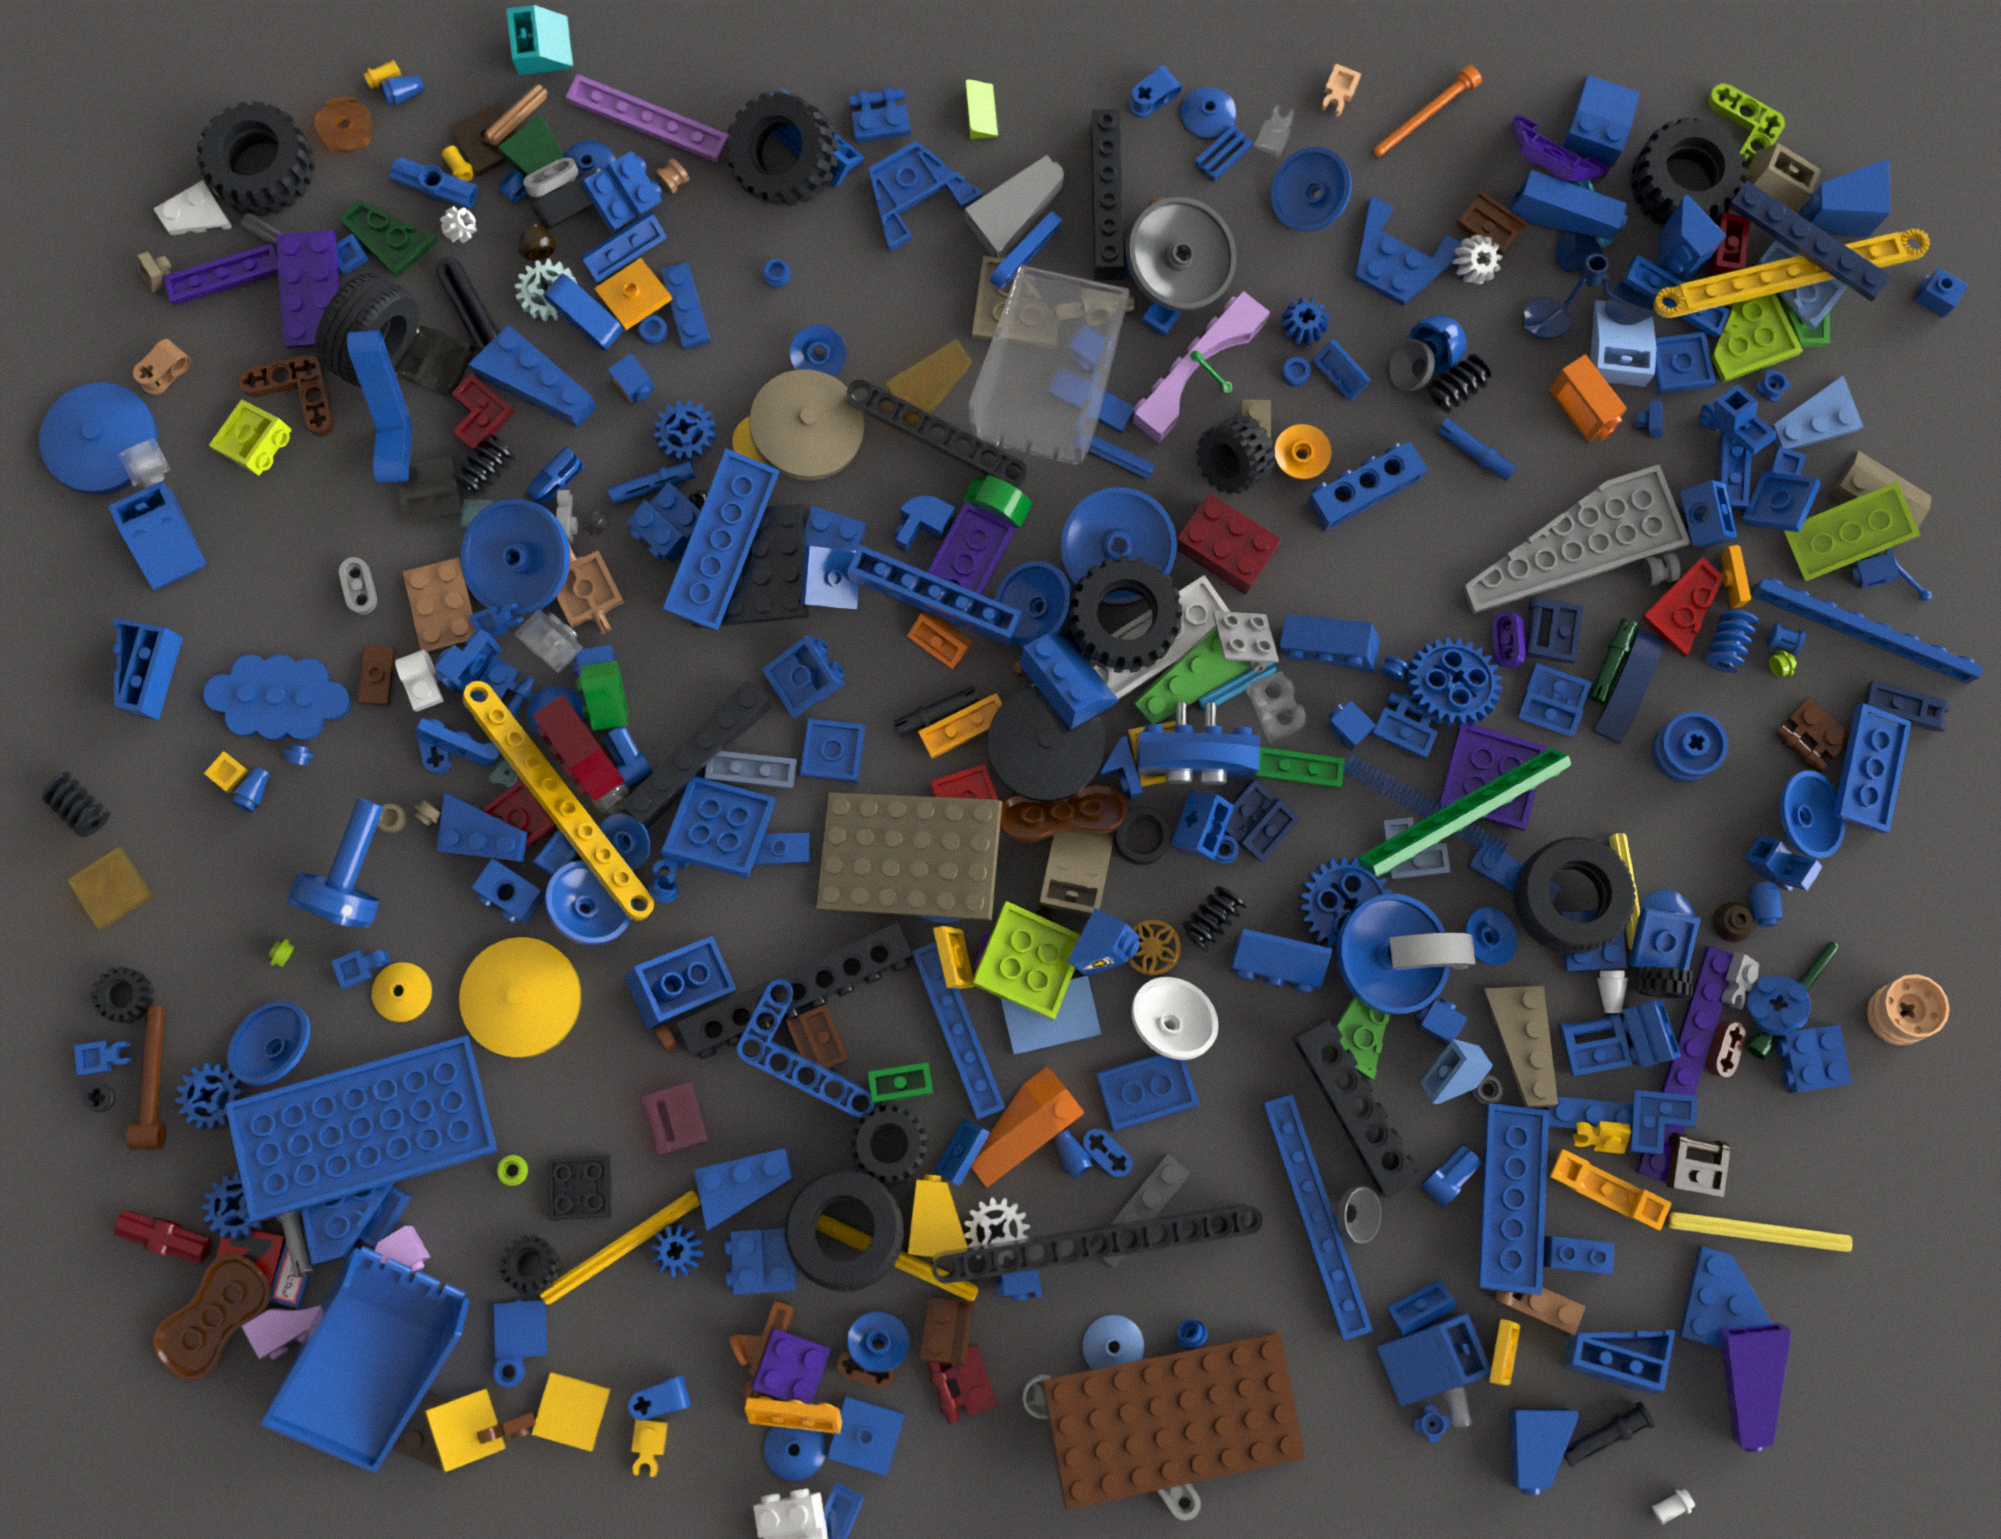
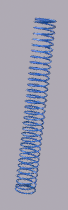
M1355 753L1347 762L1344 768V772H1346V774L1352 769L1350 776H1353L1357 771L1355 779H1358L1362 774L1360 782H1362L1367 777L1365 785H1367L1372 780L1370 788H1372L1376 784L1375 791L1378 790L1382 785L1380 789V794L1383 793V791L1387 788L1385 796H1387L1391 792L1390 799H1392L1397 793L1395 802H1397L1399 798L1402 796L1400 800V805H1402L1404 801L1407 799L1405 803V808L1413 800L1409 810L1411 811L1417 804L1414 813L1416 814L1422 807L1419 816H1422L1424 812L1427 810L1424 819H1426L1431 813L1432 815L1434 814L1439 802L1435 804L1433 809L1428 814V811L1434 799L1431 800L1426 809L1423 811L1429 796H1427V798L1418 808L1424 793L1419 797L1417 802L1412 807L1419 793V790L1415 793L1410 802L1407 804L1414 788L1410 790L1408 795L1402 801L1409 785L1406 786L1404 791L1398 797L1399 792L1404 784V782H1402V784L1399 786L1397 791L1392 796L1399 779L1395 782L1393 787L1387 793L1394 779V776L1388 782L1386 787L1382 790L1389 776V773L1378 786V783L1384 773V771H1382L1380 776L1372 785L1379 768L1375 771L1373 776L1367 782L1374 768V765L1363 778V775L1369 765V762L1367 763V765L1358 777L1357 775L1365 759L1362 760V762L1353 774L1352 772L1360 756H1358V758L1349 770L1348 767L1351 761L1353 760ZM1474 822L1470 824V826L1467 828L1464 834L1463 832L1465 828L1462 830L1459 840H1461L1468 831L1464 843L1467 842V840L1471 837L1472 834L1473 836L1469 845H1472V843L1478 837L1474 848H1476L1483 840L1479 851H1481L1489 841L1484 854H1486L1494 844L1489 857H1491L1499 847L1497 854L1494 858V860L1497 859V862L1499 861V859L1501 858L1502 854L1504 853L1505 849L1509 844L1508 842L1500 851L1504 840H1502L1494 850L1499 839V837H1497L1489 847L1494 834H1492L1484 844L1489 831H1487L1479 841L1484 828H1482L1477 834V836L1474 838L1479 825H1477L1475 829L1472 831V833L1469 835Z

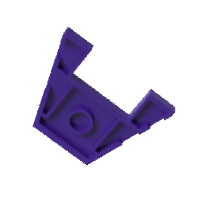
M1519 113L1516 114L1511 123L1519 152L1525 155L1524 159L1534 166L1542 165L1549 169V174L1554 178L1562 181L1564 179L1575 181L1603 178L1611 168V166L1590 154L1584 160L1536 132L1538 124Z

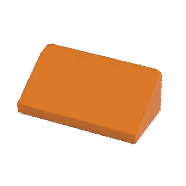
M925 611L920 614L907 634L908 638L952 670L973 645L972 641L942 619Z

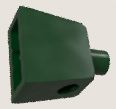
M541 114L498 146L499 154L525 177L558 159L564 158L563 152Z

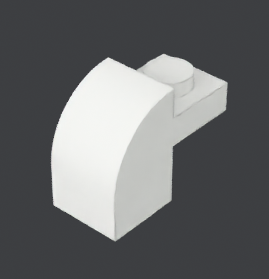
M425 649L396 660L399 678L404 683L415 712L444 701L437 684L439 680L434 676L436 670L430 654Z

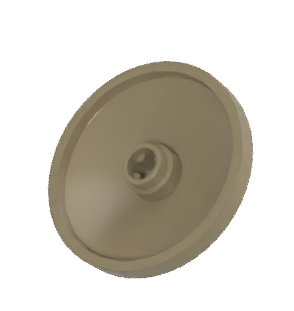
M807 369L785 372L767 382L755 397L749 418L751 440L759 456L766 464L780 470L779 473L798 480L824 479L843 470L856 456L864 433L863 413L852 407L847 397L848 387L826 373Z

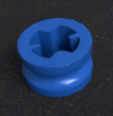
M1387 656L1385 658L1386 665H1382L1380 668L1381 673L1395 681H1403L1405 678L1404 672H1408L1410 669L1409 665L1399 658Z

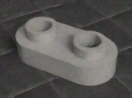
M561 158L529 174L524 179L523 184L528 195L543 198L550 194L552 190L574 181L578 175V169L572 158Z
M348 558L339 567V577L345 602L355 614H369L377 605V595L370 568L360 558ZM355 571H361L358 578H352V574ZM367 597V602L364 605H359V600Z
M1190 1483L1157 1490L1173 1515L1178 1519L1190 1520L1199 1513L1201 1501ZM1180 1498H1189L1190 1504L1187 1508L1179 1507L1178 1502Z

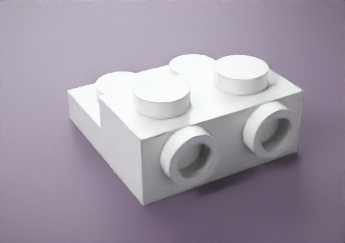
M801 1489L790 1492V1497L780 1499V1493L762 1496V1502L753 1506L758 1538L828 1539L820 1492L809 1494V1489Z

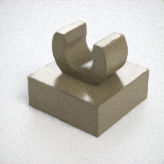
M148 251L137 255L138 272L151 293L162 290L163 276L171 274L168 269L171 267V264L166 256L153 260Z

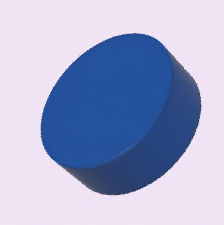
M649 315L639 323V334L646 344L658 345L667 338L668 328L661 317Z
M1291 357L1283 365L1282 378L1290 386H1302L1308 381L1311 374L1310 364L1304 358Z

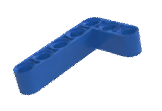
M380 330L349 332L347 335L349 355L376 427L373 457L375 480L378 484L408 481L412 440L411 419Z
M778 978L770 981L739 1040L737 1050L740 1058L853 1116L862 1117L866 1112L870 1114L874 1108V1103H872L871 1092L867 1088L771 1041L792 1000L793 989L791 984L785 979ZM776 985H783L788 990V996L782 1001H776L770 994L771 989ZM762 1012H768L773 1016L774 1023L769 1028H762L757 1023V1016ZM747 1040H755L760 1045V1051L755 1055H747L743 1050V1044ZM780 1053L786 1056L788 1062L785 1067L776 1069L770 1064V1058L774 1054ZM809 1067L814 1071L815 1076L810 1082H802L798 1079L797 1073L801 1068ZM829 1081H838L842 1086L841 1092L836 1096H830L824 1090L825 1085ZM858 1094L867 1096L869 1099L868 1105L863 1109L854 1108L851 1104L854 1096Z

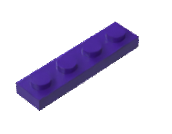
M270 243L163 276L170 302L174 306L276 275L278 274L277 250L274 244Z

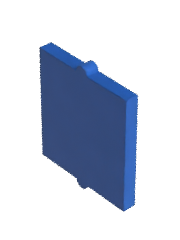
M517 1299L516 1302L494 1304L495 1359L511 1355L524 1360L525 1357L547 1355L546 1304L543 1300L523 1302L522 1299Z

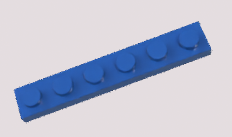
M933 942L913 950L912 954L977 1120L1006 1109L961 993L957 988H947L937 943Z

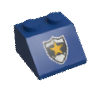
M1095 908L1067 962L1082 975L1088 977L1126 964L1129 957H1133L1136 954L1140 945L1138 941L1140 936L1127 923Z

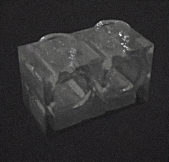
M155 438L117 454L133 486L142 483L144 488L164 480L163 473L171 470Z
M1280 671L1249 684L1246 691L1269 743L1302 730L1305 725L1306 714L1302 705L1296 704L1292 694L1295 693L1289 677L1285 678L1283 672ZM1268 687L1276 688L1280 697L1276 699L1268 697L1265 689ZM1280 713L1287 714L1291 719V724H1280L1277 720V715Z

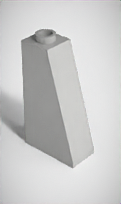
M1046 155L965 208L966 223L992 257L1004 258L1063 189L1064 171L1058 162H1052L1049 156Z

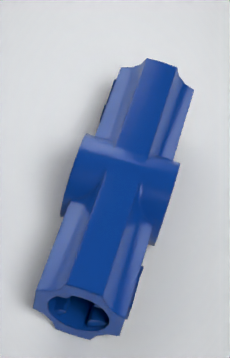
M399 157L397 160H394L391 167L390 179L392 182L425 193L431 200H444L468 210L475 205L479 190L478 186L445 174L437 166H423ZM433 181H439L438 184L429 186Z

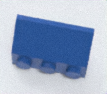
M1688 194L1682 198L1660 231L1657 267L1684 283L1701 271L1726 237L1724 232Z
M1047 633L1023 647L1020 660L1021 668L1071 730L1118 703L1119 699L1068 636Z
M1242 929L1236 936L1229 971L1236 972V977L1253 981L1254 977L1266 979L1265 984L1283 987V983L1294 985L1295 991L1312 994V990L1317 991L1322 986L1332 949Z

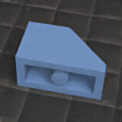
M1453 1039L1422 1079L1420 1085L1433 1104H1440L1477 1088L1493 1065L1480 1046Z

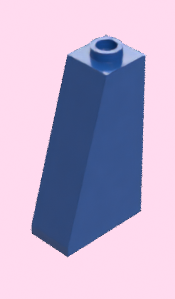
M1532 169L1515 191L1509 208L1510 211L1527 223L1608 240L1617 231H1622L1627 220V215H1624L1627 203Z

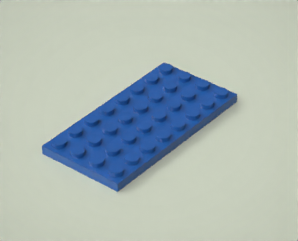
M468 1035L225 1103L248 1215L252 1224L498 1153Z

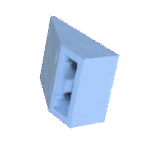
M1595 300L1590 361L1607 383L1645 387L1655 375L1656 340L1653 317L1637 324L1622 325L1613 321L1606 313L1605 304L1607 301Z

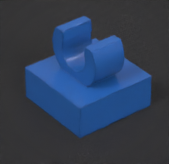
M1649 401V412H1635L1636 429L1649 428L1651 438H1663V406L1661 401Z

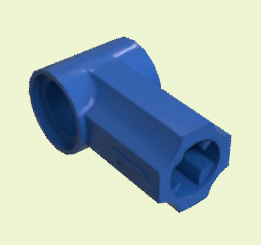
M625 726L616 728L603 737L608 750L617 763L616 768L629 789L646 780L653 773L647 759L642 752H639Z
M1462 1145L1441 1167L1438 1166L1422 1181L1420 1186L1443 1208L1461 1191L1460 1186L1482 1163L1471 1150Z

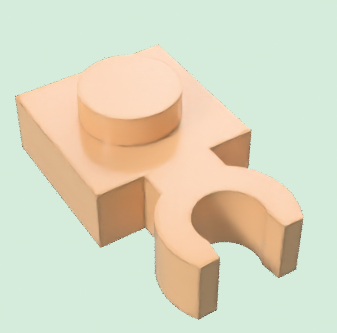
M1336 64L1324 91L1329 95L1324 98L1322 111H1325L1329 104H1334L1337 106L1335 116H1340L1344 107V100L1351 101L1361 73Z

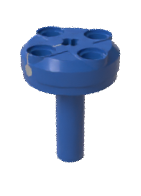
M357 798L328 877L324 878L298 872L288 892L287 904L324 917L340 925L370 927V924L374 922L380 900L367 892L354 888L384 806L363 798Z

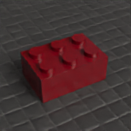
M1208 493L1178 536L1177 551L1247 595L1278 549L1281 538Z
M561 695L533 715L540 724L535 729L545 743L551 740L552 743L548 745V748L557 760L564 759L560 762V765L570 779L574 776L577 777L573 782L582 795L588 792L594 801H597L624 782L620 773L564 695Z

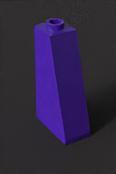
M1782 1323L1719 1330L1733 1440L1741 1449L1747 1452H1759L1764 1447L1773 1446L1791 1342V1330Z

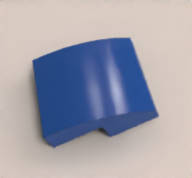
M1535 663L1517 718L1574 738L1584 711L1582 708L1592 682Z

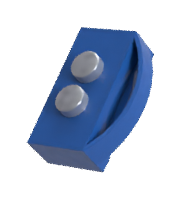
M1177 702L1175 730L1163 732V725L1147 724L1143 732L1139 733L1136 739L1135 767L1137 774L1166 775V782L1172 784L1192 783L1193 777H1200V783L1206 785L1226 784L1227 778L1252 779L1259 771L1260 735H1252L1251 727H1235L1234 732H1231V734H1222V727L1215 726V703H1211V726L1210 703H1206L1204 731L1193 733V726L1186 725V703L1182 702L1181 715V702Z

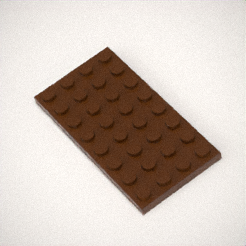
M1279 1332L1041 1380L1063 1505L1066 1510L1305 1459Z

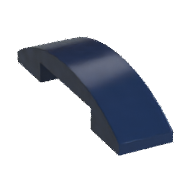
M1640 629L1637 630L1630 646L1631 651L1611 696L1602 709L1593 732L1618 744L1622 742L1648 690L1666 641Z

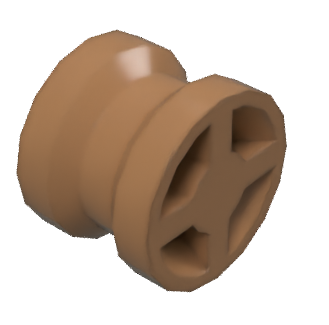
M674 158L667 161L666 167L663 169L659 168L654 172L660 184L672 195L677 191V187L681 183L685 184L690 180L687 172Z

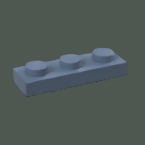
M720 751L706 764L705 779L716 782L793 790L797 760L793 758Z

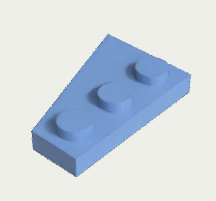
M1775 240L1759 260L1757 266L1799 255ZM1836 279L1779 293L1810 331L1813 332L1843 294L1847 286Z
M1842 376L1773 424L1771 428L1776 432L1775 442L1777 447L1782 446L1795 450L1859 431L1863 428V424L1844 376Z

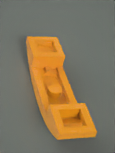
M1564 1149L1560 1150L1549 1176L1576 1193L1658 1231L1661 1230L1672 1204L1645 1189H1639L1591 1165L1590 1162Z

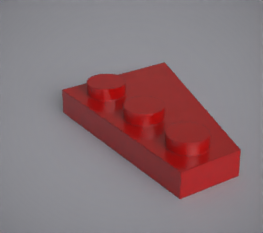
M1702 557L1642 619L1685 658L1692 647L1691 644L1700 630L1704 616L1711 606L1724 576Z

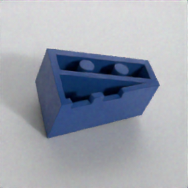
M1286 614L1280 648L1288 659L1294 661H1304L1305 659L1322 664L1375 673L1381 640L1373 624L1370 622Z
M113 618V627L116 628L117 644H113L114 654L117 655V671H114V707L132 716L159 721L183 637L166 627Z
M1675 1330L1627 1333H1578L1568 1338L1562 1368L1650 1395L1664 1392Z

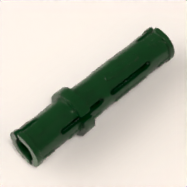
M1621 618L1614 639L1609 641L1607 645L1609 651L1593 690L1589 695V698L1594 702H1598V699H1600V704H1607V699L1623 660L1631 651L1629 646L1639 626L1633 620H1630L1628 624L1627 618Z

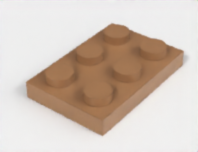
M458 557L403 571L420 650L425 649L429 654L450 649L452 645L456 647L465 645L467 639L476 632L469 618V615L474 614L469 589L462 573L461 559Z

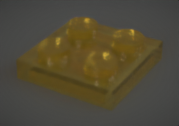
M117 847L67 880L95 926L100 930L105 929L153 897L130 858L121 847Z

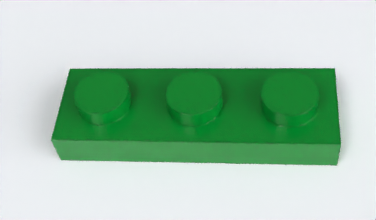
M1259 747V771L1254 777L1341 789L1345 758Z

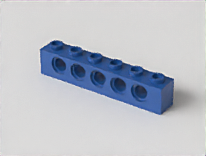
M862 545L858 546L847 570L850 581L1007 646L1011 645L1021 622L1022 612Z

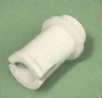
M1677 1489L1675 1490V1495L1651 1507L1657 1519L1663 1525L1685 1511L1689 1514L1691 1508L1695 1507V1504L1686 1489L1682 1491Z

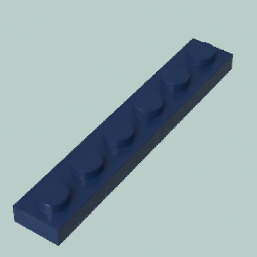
M1746 181L1728 206L1871 302L1878 296L1891 275L1749 181Z

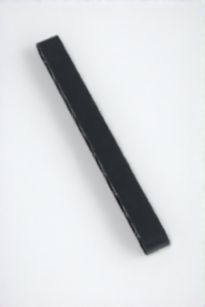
M1236 1204L944 1251L932 1257L929 1268L937 1281L947 1284L1250 1235L1261 1229L1263 1216L1253 1206ZM1246 1211H1250L1253 1216L1252 1222L1249 1226L1243 1227L1240 1222L1241 1215ZM1215 1216H1221L1223 1226L1219 1231L1213 1232L1210 1227L1211 1220ZM1190 1220L1193 1223V1231L1189 1236H1182L1180 1232L1181 1225L1185 1221ZM1161 1225L1164 1230L1163 1237L1158 1241H1152L1150 1237L1152 1228ZM1131 1230L1134 1235L1133 1242L1128 1246H1122L1120 1242L1121 1234L1124 1231ZM1096 1235H1101L1104 1239L1103 1247L1098 1251H1092L1090 1248L1091 1239ZM1065 1240H1072L1074 1244L1072 1253L1062 1256L1059 1251L1061 1243ZM1035 1245H1041L1044 1249L1043 1256L1037 1261L1030 1260V1249ZM1004 1250H1011L1013 1252L1012 1262L1006 1266L1000 1265L998 1262L999 1254ZM973 1255H980L983 1258L981 1268L976 1271L968 1269L967 1263L969 1258ZM942 1260H950L953 1264L951 1272L945 1276L939 1275L937 1273L938 1263Z

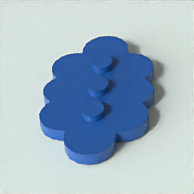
M254 654L244 655L233 664L231 675H217L211 678L203 691L206 704L214 711L225 714V723L233 733L242 737H251L259 733L270 741H280L288 735L300 741L312 740L321 733L324 721L341 719L349 712L352 704L348 690L339 683L330 682L329 672L321 662L308 658L296 663L289 656L283 654L274 655L267 661Z

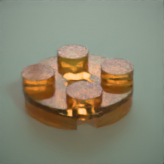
M350 96L335 97L325 103L326 107L321 112L318 111L315 118V128L320 139L329 150L352 152L369 145L371 141L370 136L374 128L373 118L368 108L358 102L357 99ZM344 119L351 123L346 129L338 128V125H341Z

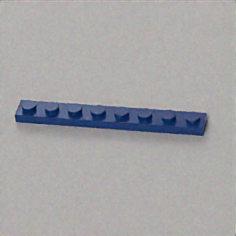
M1763 577L1754 585L1750 594L1757 599L1966 684L1981 676L1983 666L1975 664V661L1969 657L1948 653L1947 649L1942 646L1929 645L1919 641L1920 639L1915 635L1894 631L1886 623H1875L1867 620L1859 612H1847L1838 608L1834 602L1828 600L1820 601L1811 597L1807 591L1788 588L1775 578Z
M1293 1094L1263 1103L1341 1338L1345 1341L1372 1332L1373 1329Z

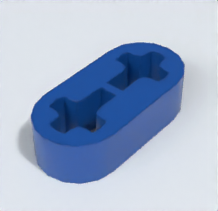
M418 738L424 767L435 775L446 773L452 764L451 753ZM434 750H437V754L444 758L443 761L439 762V767L437 768L430 763V761L435 759Z
M1092 1129L1085 1134L1082 1142L1084 1150L1109 1175L1120 1178L1130 1172L1132 1169L1131 1157L1102 1129ZM1091 1135L1094 1137L1101 1135L1104 1138L1101 1143L1108 1150L1105 1154L1098 1148L1094 1150L1089 1148L1091 1141L1088 1138ZM1109 1153L1117 1159L1121 1156L1125 1158L1123 1165L1126 1169L1123 1172L1120 1169L1115 1172L1111 1169L1113 1162L1107 1157Z

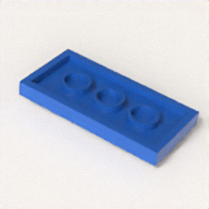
M1864 703L1855 706L1833 816L1881 834L1890 832L1911 721Z

